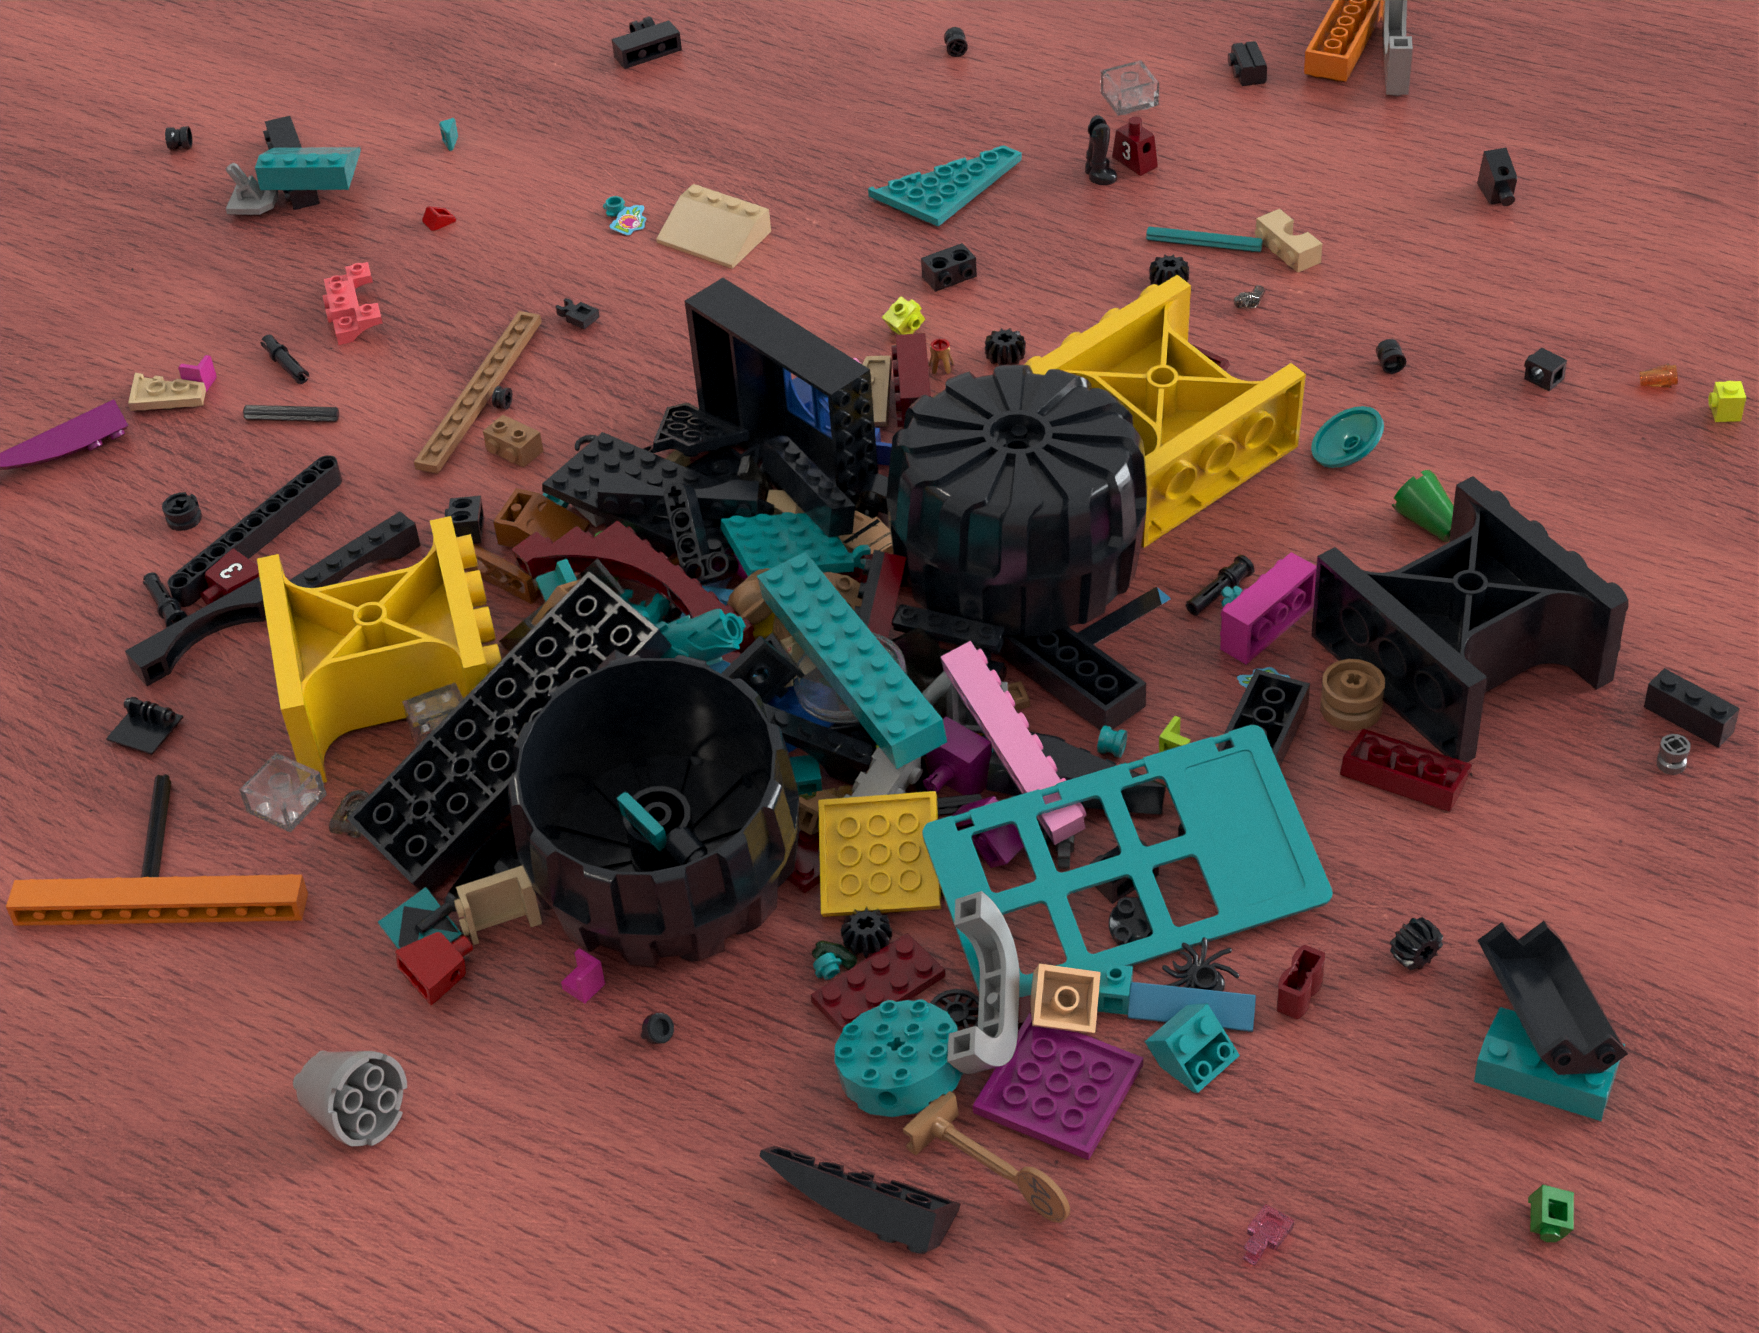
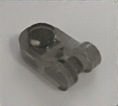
M355 790L348 793L334 813L329 824V831L335 834L344 832L348 833L350 837L359 838L362 833L351 822H347L346 819L369 794L363 790Z

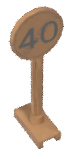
M951 1091L933 1100L929 1106L903 1128V1133L911 1138L906 1148L914 1155L922 1151L935 1137L942 1141H948L998 1175L1015 1183L1025 1200L1045 1218L1061 1223L1070 1216V1206L1067 1198L1058 1185L1045 1173L1034 1167L1027 1166L1017 1171L1012 1165L954 1128L951 1122L959 1116L956 1095Z

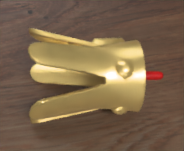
M939 338L933 340L930 344L931 358L928 366L932 362L933 374L937 373L939 359H942L945 371L948 374L951 371L949 359L954 365L950 355V343L946 339Z

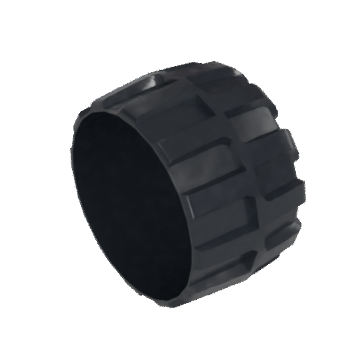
M1000 365L995 367L992 375L975 377L969 371L947 379L945 390L933 397L921 395L907 409L904 429L897 431L893 435L886 495L893 554L906 557L902 578L906 579L912 587L913 599L926 610L1004 627L1005 635H1019L1023 638L1050 635V632L1076 624H1086L1104 614L1106 606L1118 594L1127 592L1136 574L1146 520L1148 486L1144 441L1133 427L1132 414L1114 395L1100 388L1092 389L1091 383L1083 377L1060 369H1050L1045 375L1034 374L1029 365Z
M639 655L610 660L609 665L580 678L572 677L550 693V701L533 721L523 725L514 744L513 753L516 777L509 781L507 789L518 858L543 909L555 911L568 938L588 952L603 946L620 952L621 956L631 966L656 968L660 958L680 956L688 961H701L725 951L724 940L731 935L748 933L761 926L777 908L778 887L786 881L795 869L799 839L800 805L797 784L782 731L778 725L768 722L761 696L742 679H731L707 667V663L704 660L678 655L675 658H640ZM624 792L628 793L664 828L666 838L673 829L688 827L707 847L708 854L685 865H680L665 847L659 851L621 814L617 797Z

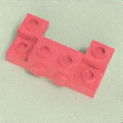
M368 262L346 266L345 275H335L324 279L327 294L322 295L328 323L333 322L338 345L351 343L366 329L383 324L378 303L364 304L362 306L358 304L355 289L362 285L373 283Z

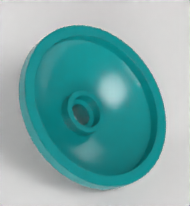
M1367 406L1353 407L1339 412L1326 421L1315 434L1311 445L1313 457L1320 465L1328 468H1341L1357 463L1369 455L1379 443L1384 431L1383 418L1377 410Z

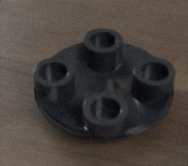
M1139 897L1121 898L1113 908L1108 923L1109 931L1114 941L1120 946L1151 936L1153 933Z

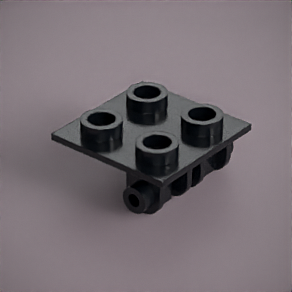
M137 697L127 698L124 701V708L127 709L128 713L106 740L153 755L183 719V715L176 714L169 707H160L158 704L151 703L150 701L143 703Z

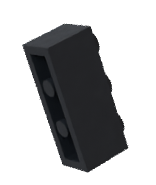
M669 20L611 39L614 58L624 69L682 50L680 32Z
M1665 668L1648 684L1644 708L1718 748L1734 733L1740 710L1737 706Z

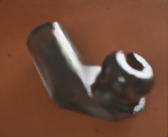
M1257 285L1252 292L1240 293L1234 297V305L1237 308L1244 307L1248 309L1257 307L1265 293V289Z

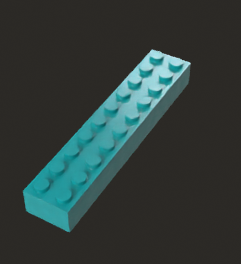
M806 552L757 575L763 600L896 769L947 743L945 727L941 716Z

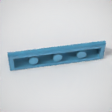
M1131 982L1128 1018L1167 1023L1186 1005L1208 1003L1223 1029L1253 1032L1256 996Z

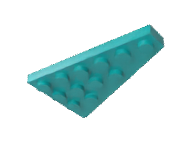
M1005 145L999 146L990 151L980 152V157L970 160L964 157L948 162L945 165L935 166L932 172L922 175L920 172H916L900 179L888 181L887 186L878 189L872 186L868 189V196L935 226H940L1022 160V152Z

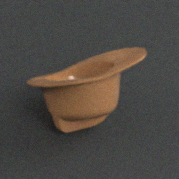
M769 568L759 569L752 573L729 595L727 604L734 609L738 616H741L742 619H748L752 625L762 622L773 613L762 598L757 575L769 570Z

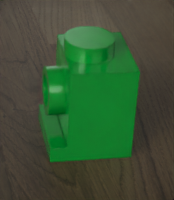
M1542 1184L1528 1197V1203L1531 1204L1530 1232L1540 1234L1541 1240L1545 1242H1558L1574 1230V1192Z

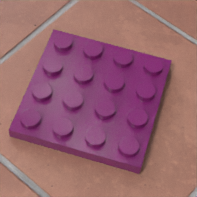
M1029 1013L1018 1031L1017 1044L1012 1058L1005 1065L995 1068L973 1104V1113L1089 1160L1143 1067V1057L1079 1032L1032 1026L1031 1013Z

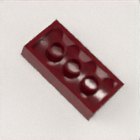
M1362 729L1343 755L1340 775L1450 812L1467 781L1472 764L1367 729Z

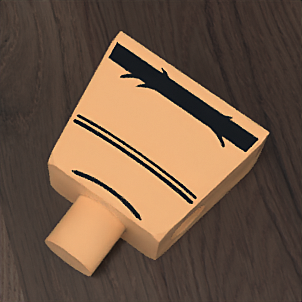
M877 517L853 531V534L841 539L848 552H852L860 545H868L871 549V554H873L874 550L893 554L890 529Z

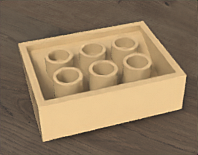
M693 184L680 195L656 240L659 244L733 269L771 232L769 209Z

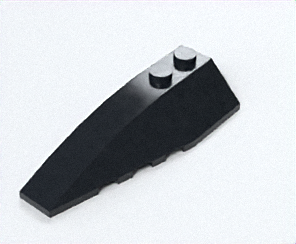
M1029 731L1031 735L1036 734L1043 745V750L1041 751L1045 757L1051 756L1058 769L1056 774L1060 779L1065 778L1067 781L1117 766V763L1108 759L1103 760L1090 754V751L1084 748L1074 747L1066 743V740L1057 736ZM993 749L989 762L986 790L1014 796L1021 795L1022 793ZM1133 770L1130 771L1132 778L1142 775ZM1153 780L1123 789L1121 794L1128 812L1162 814L1166 785ZM1097 798L1081 802L1083 807L1104 810L1101 801Z
M778 1146L768 1147L760 1151L759 1156L768 1165L813 1201L839 1217L878 1234L877 1238L889 1243H896L898 1241L906 1244L907 1249L914 1253L925 1254L939 1247L960 1209L961 1203L896 1180H891L890 1184L873 1181L875 1174L864 1171L861 1173H845L844 1165L833 1162H819V1165L815 1164V1157Z

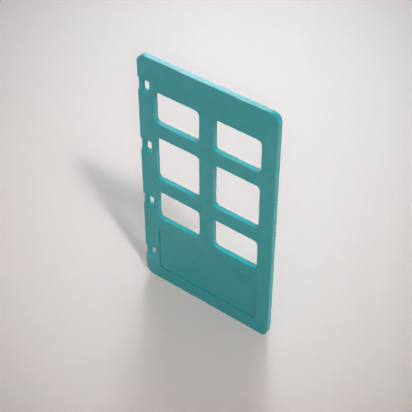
M1257 725L1245 726L1213 738L1209 737L1146 756L1134 762L1123 763L1060 782L1048 788L1037 789L971 809L969 812L938 819L927 823L922 831L925 846L953 923L955 921V900L980 891L994 902L1002 915L1042 903L1048 909L1066 957L1065 963L1056 965L1061 967L1101 972L1102 963L1133 966L1184 950L1181 946L1182 943H1187L1189 946L1194 947L1202 944L1203 937L1207 938V942L1325 906L1330 902L1333 895L1330 883L1265 732ZM1228 740L1231 741L1233 748L1218 752L1215 744ZM1145 766L1147 774L1132 778L1129 770ZM1162 779L1165 781L1186 834L1146 847L1140 842L1121 791L1149 781ZM1058 792L1061 800L1045 804L1044 796ZM1093 798L1099 799L1121 854L1067 872H1058L1038 824L1037 816ZM971 819L973 827L957 831L955 823ZM1014 824L1017 827L1036 879L1031 883L994 893L990 890L971 838L978 833ZM1194 857L1199 864L1218 914L1177 927L1172 922L1152 870L1162 865ZM1129 877L1134 884L1153 934L1149 937L1095 954L1089 953L1067 896L1120 878ZM955 927L979 993L980 966L976 951L967 936ZM1020 968L1019 997L1031 995L1033 973L1025 975L1021 973Z

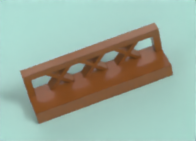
M473 544L478 566L464 570L468 572L480 570L482 579L530 604H533L542 596L536 583V578L533 580L531 576L523 572L518 566Z

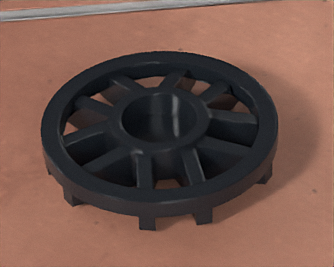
M962 989L947 990L935 996L930 1002L946 1011L957 1027L962 1026L966 1029L969 1028L968 1024L978 1027V1017L970 1016L978 1015L979 997L974 993ZM956 996L954 1002L948 1000L947 997ZM962 996L968 998L965 1003L960 1002ZM938 1002L942 1003L945 1008L938 1006ZM975 1002L978 1007H971V1005Z

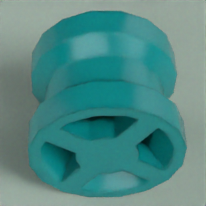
M1104 725L1099 735L1097 752L1100 754L1109 752L1114 757L1121 758L1126 747L1127 730L1120 729L1115 731L1110 726Z

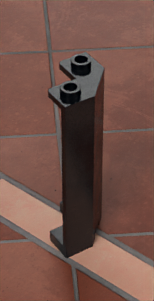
M1542 921L1520 939L1501 922L1477 940L1538 1055L1558 1075L1603 1073L1628 1055L1563 940L1545 921Z

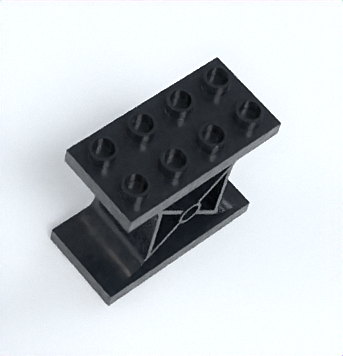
M1472 476L1456 485L1449 543L1400 569L1384 573L1362 570L1336 547L1318 555L1311 636L1338 661L1359 659L1372 663L1381 670L1385 678L1383 701L1443 755L1467 763L1476 758L1484 695L1491 689L1531 667L1548 663L1568 666L1596 690L1613 681L1629 600L1619 585L1613 582L1607 583L1589 569L1580 554L1575 551H1567L1550 538L1542 524L1535 520L1529 521L1511 507L1503 493L1497 490L1491 491Z

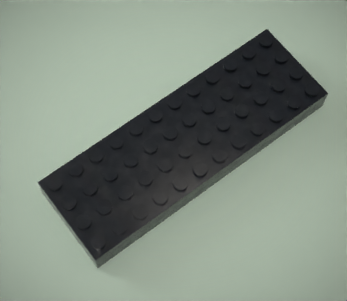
M589 571L347 819L417 889L421 891L426 887L432 894L510 814L507 786L509 781L516 777L513 747L523 725L533 721L550 701V693L572 677L580 678L596 671L597 667L614 650L627 656L639 655L640 658H661L672 645L657 627Z

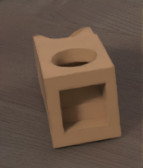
M818 791L815 797L809 800L799 797V829L810 835L818 832V800L835 799L838 797L826 791Z

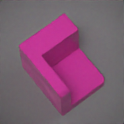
M208 355L204 356L198 366L180 364L178 367L181 379L203 382L206 392L217 378L211 356Z
M579 948L575 952L577 967L561 984L564 991L585 1004L605 985L601 961Z

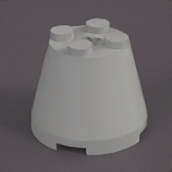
M323 1050L313 1056L304 1065L301 1072L294 1077L293 1087L296 1090L297 1098L302 1108L338 1141L352 1147L367 1144L373 1146L385 1139L398 1124L403 1114L399 1109L402 1103L403 1089L407 1088V1080L401 1065L394 1058L376 1051L327 1052Z

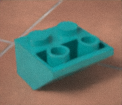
M1208 1003L1186 1005L1145 1041L1159 1066L1194 1093L1200 1092L1240 1056Z

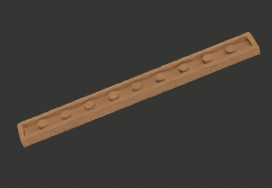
M518 311L415 459L414 465L416 470L436 474L440 472L492 396L494 389L501 383L542 323L539 314Z

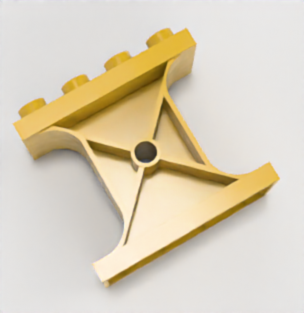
M1178 275L1159 286L1155 284L1148 286L1142 291L1137 300L1122 309L1113 308L1109 310L1096 325L1083 333H1071L1057 349L1044 357L1034 356L1024 364L1029 365L1034 374L1045 375L1050 369H1060L1083 377L1091 383L1092 389L1100 388L1114 395L1132 414L1133 427L1144 441L1147 473L1146 520L1141 542L1143 548L1297 448L1299 443L1306 374L1290 363L1263 381H1244L1231 376L1188 342L1191 285Z
M451 516L430 520L433 545L427 556L419 563L405 569L324 587L305 588L291 583L285 577L279 554L257 559L280 708L305 787L327 782L324 757L331 743L342 734L355 729L438 710H453L501 661L498 644L482 647V643L495 641L496 639L488 606L473 609V607L487 604L480 570L464 573V569L478 566L471 534L456 537Z

